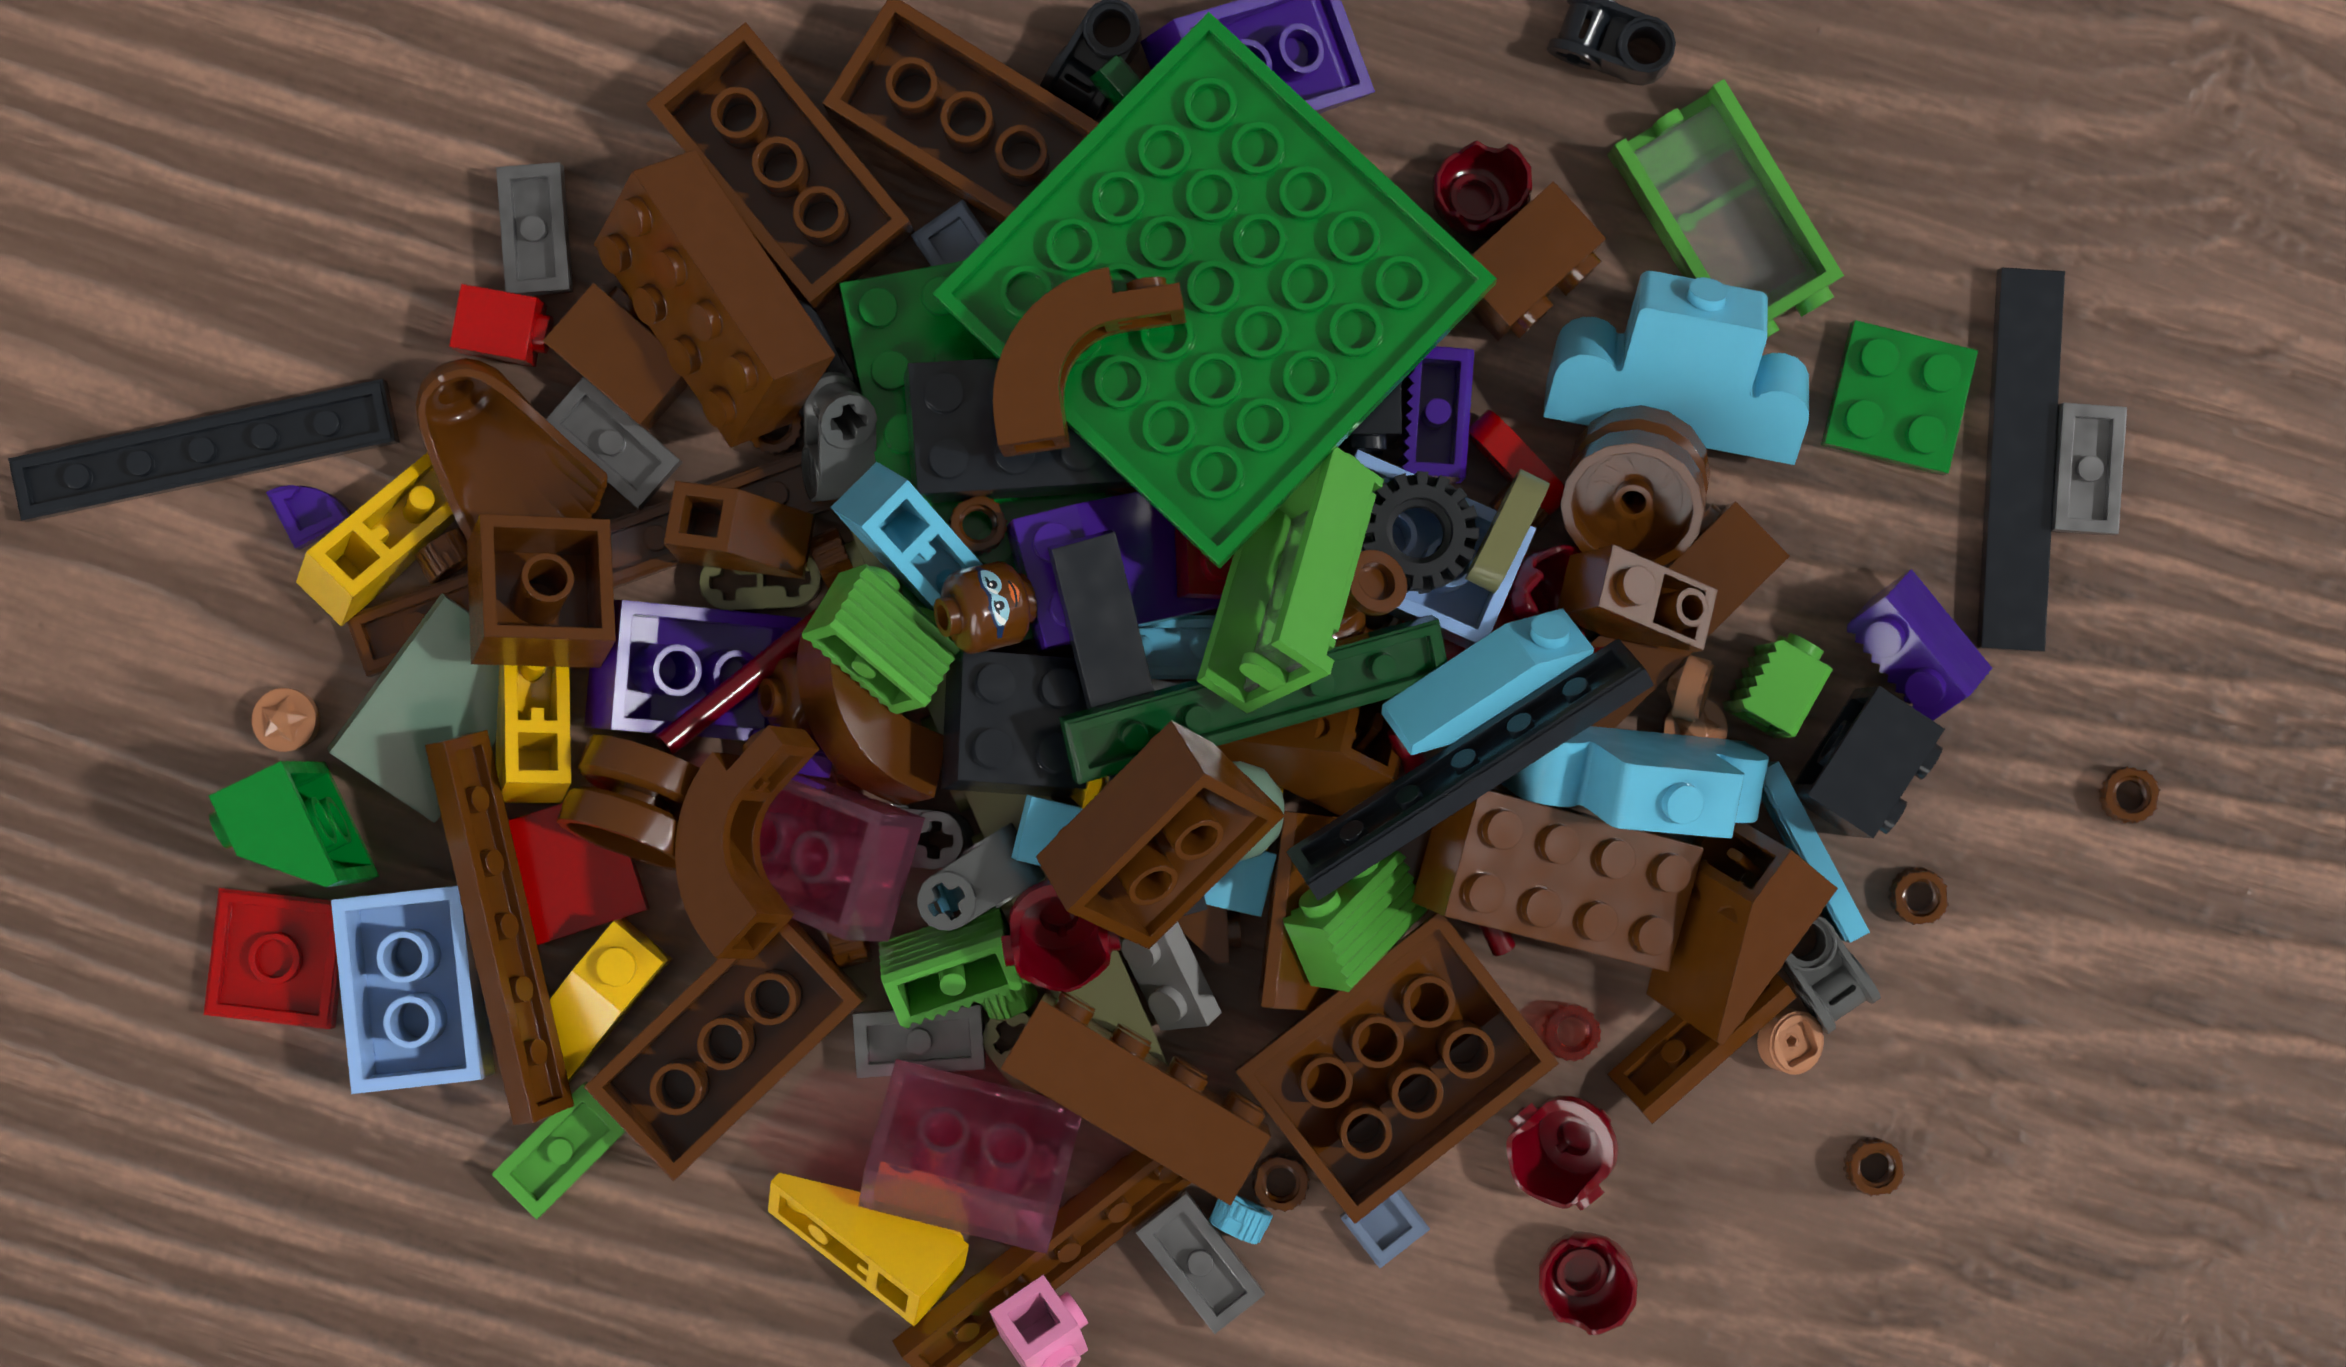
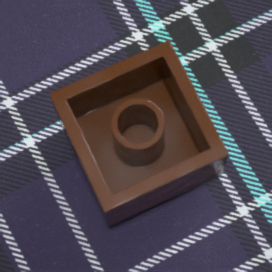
M1554 181L1472 254L1497 280L1496 285L1470 311L1497 341L1510 330L1518 339L1521 338L1554 305L1547 297L1557 287L1567 296L1602 262L1595 252L1606 238Z
M480 514L467 542L471 664L601 668L616 641L610 519Z

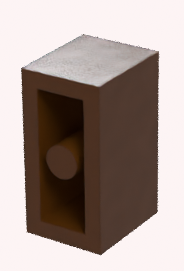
M593 283L545 337L543 342L635 422L649 431L685 390L688 384L683 376L677 374L672 368L667 352L659 340L637 321L639 317L635 312L630 297L617 286L607 295Z

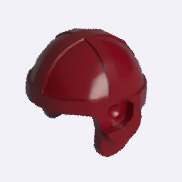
M1045 877V880L1023 891L1016 899L1011 908L1009 918L1011 935L1001 936L1006 967L1015 966L1017 974L1024 980L1058 992H1071L1083 987L1098 977L1110 965L1112 951L1121 950L1119 935L1067 912L1047 877Z
M1558 1095L1547 1099L1537 1108L1533 1103L1525 1108L1522 1107L1508 1120L1513 1129L1506 1141L1507 1157L1512 1177L1517 1187L1546 1204L1562 1209L1576 1205L1580 1211L1605 1193L1599 1184L1609 1176L1616 1166L1618 1143L1611 1125V1119L1602 1108L1599 1109L1581 1098Z

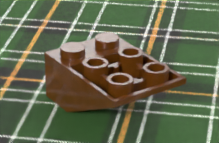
M1391 698L1216 746L1232 762L1241 761L1265 769L1278 786L1339 816L1396 781L1402 761L1396 754L1387 736V732L1391 727L1382 715L1383 704Z
M1735 823L1732 838L1697 836L1692 844L1703 847L1704 850L1670 969L1667 972L1652 968L1646 992L1650 998L1721 1046H1724L1734 1030L1742 1023L1750 1008L1775 974L1782 968L1785 960L1812 923L1819 917L1825 905L1838 889L1791 849L1746 823Z

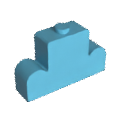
M1645 271L1640 276L1624 333H1617L1616 328L1608 321L1597 317L1577 318L1562 327L1557 337L1546 379L1543 417L1588 426L1591 421L1613 409L1643 405L1669 411L1690 425L1707 449L1795 465L1809 421V373L1806 366L1798 358L1786 353H1770L1762 356L1767 341L1768 297L1764 292L1725 285L1711 278L1701 277L1693 279L1657 271Z
M1590 726L1501 784L1516 796L1534 803L1557 807L1584 806L1608 825L1619 829L1732 838L1735 823H1753L1758 819L1769 757L1745 741Z

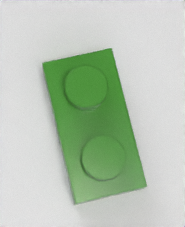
M587 1081L572 1094L573 1107L549 1116L492 1173L499 1183L536 1220L626 1132L584 1088L588 1083Z

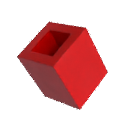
M461 284L449 347L464 355L536 367L538 353L547 354L549 346L543 340L553 329V316L546 315L547 305L537 297Z

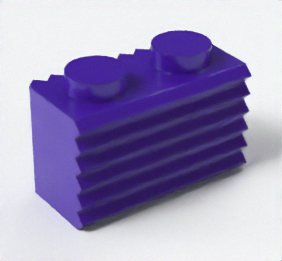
M1435 346L1407 375L1408 378L1403 384L1407 391L1402 397L1407 403L1402 408L1406 416L1402 420V425L1405 429L1400 435L1404 440L1399 447L1404 453L1398 460L1403 466L1401 469L1413 474L1417 471L1429 472L1428 476L1436 478L1442 475L1450 479L1449 483L1459 484L1466 478L1474 365L1473 349Z
M1912 569L1873 596L1847 624V632L1856 634L1855 642L1864 644L1863 652L1872 654L1871 662L1880 664L1879 672L1888 674V682L1896 684V692L1904 694V702L1913 704L1912 707L1932 721L1969 697L1978 685L1982 683L1981 681L1985 679V676L1989 674V671L1993 669Z

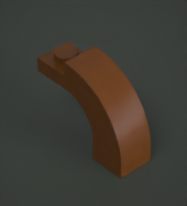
M1109 267L1080 274L1059 284L1032 305L1010 334L1002 350L994 380V422L998 447L1004 457L1070 447L1064 407V391L1068 375L1075 361L1092 344L1108 336L1187 323L1180 283L1167 284L1164 277H1145L1128 282L1126 284L1127 291L1115 292Z
M801 633L797 653V682L800 700L811 732L828 759L851 782L863 790L901 806L934 798L942 767L944 735L920 726L901 714L890 712L888 706L880 704L878 698L871 696L869 690L861 688L860 683L852 680L850 674L842 672L841 667L833 664L831 658L823 656L821 650L814 648L812 642L803 639Z
M768 725L766 728L753 734L745 742L742 755L712 752L695 775L685 796L679 816L675 841L677 881L680 895L691 923L715 958L754 959L794 916L765 873L760 854V834L765 814L772 801L820 749L806 730Z

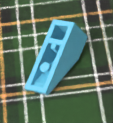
M878 462L830 507L868 550L932 611H934L935 600L941 598L942 586L949 574L961 569L983 565L907 479Z
M1563 608L1506 623L1385 702L1382 706V715L1410 755L1451 745L1592 655L1594 648Z

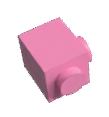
M1044 1275L989 1311L1002 1340L1021 1367H1076L1081 1360L1080 1356L1088 1351L1080 1330L1088 1324L1086 1317L1072 1296L1067 1291L1058 1296Z

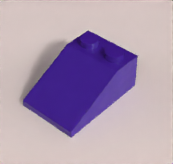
M1237 0L1173 19L1140 41L1152 70L1210 12L1319 114L1369 96L1375 92L1341 0Z
M1139 492L1044 511L1012 519L1007 525L1006 532L1016 571L1028 577L1037 599V617L1034 623L1030 624L1037 653L1071 645L1047 548L1052 545L1107 530L1114 531L1138 627L1218 608L1221 599L1177 598L1175 527Z
M614 600L616 641L601 668H589L584 727L660 733L802 620V618ZM759 687L696 737L747 741L752 736L753 730L764 729L770 725L767 717L761 714L758 707L757 696Z

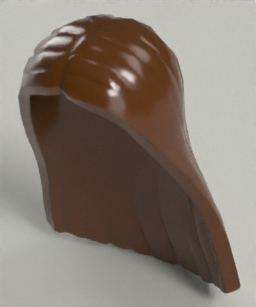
M462 358L437 366L421 382L415 402L418 426L438 481L467 542L480 514L590 519L592 514L596 513L607 487V473L539 414L497 368L480 360Z

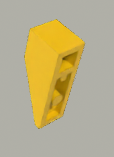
M428 452L306 552L296 583L340 626H343L387 589L416 560L415 554L429 542L438 538L455 520Z
M499 665L496 769L504 803H561L571 785L569 667Z
M625 918L615 920L610 924L550 998L569 1082L673 959Z
M778 1173L771 1180L768 1212L913 1326L924 1317L964 1273L969 1244L964 1241L963 1235L958 1228L945 1218H934L917 1205L783 1173Z

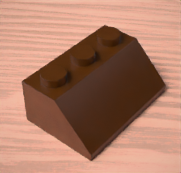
M1171 720L1058 832L1036 858L1067 912L1150 949L1285 815L1280 807L1211 741Z
M1284 811L1283 826L1276 840L1275 854L1277 855L1272 874L1258 1001L1261 1007L1311 1011L1336 990L1310 986L1283 923V918L1291 916V910L1299 908L1298 903L1301 896L1310 889L1286 851L1338 817Z

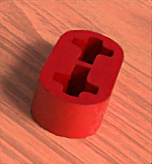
M1487 409L1469 426L1468 439L1507 482H1512L1518 470L1522 469L1550 483L1540 507L1541 509L1544 508L1545 512L1551 516L1561 507L1560 504L1565 486L1498 415Z

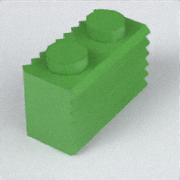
M864 564L840 572L804 629L802 637L812 642L814 648L821 650L823 656L831 658L832 663L840 666L842 672L850 674L851 679L859 682L861 688L869 690L870 695L878 698L880 704L888 706L890 712L900 714L925 707L931 701V696L937 691V685L943 681V675L949 670V665L955 660V655L961 649L956 646L951 637H944L940 633L935 621L934 611L924 607H916L898 591L900 584L891 573L882 568Z
M1789 633L1787 638L1778 635L1775 642L1753 647L1755 656L1747 658L1749 667L1741 669L1743 678L1735 680L1737 689L1729 691L1731 700L1722 702L1726 712L1773 738L1796 736L1833 668L1820 661L1824 652L1821 648L1798 635Z
M1393 852L1320 900L1316 899L1311 889L1307 890L1299 900V908L1291 910V916L1283 918V923L1310 986L1350 992L1426 913L1428 909L1411 902L1416 887L1412 883L1415 878L1408 873L1410 867L1404 863L1406 857L1401 852Z
M1001 906L999 908H991L968 924L954 930H938L928 926L878 943L881 961L880 977L900 1026L909 1029L912 1022L921 1025L924 1018L933 1021L937 1014L945 1017L949 1010L958 1013L961 1006L970 1009L973 1002L982 1004L985 998L995 1000L998 993L1007 996L1010 989L1016 992L1020 991L1022 978L1017 974L1016 967H1006L1001 936L1011 934Z

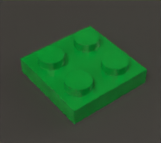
M1854 320L1849 326L1821 446L1943 476L1949 474L1978 350Z

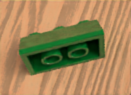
M280 761L209 795L215 809L214 812L209 814L212 829L222 846L226 849L233 847L238 857L324 887L369 882L380 876L326 762Z

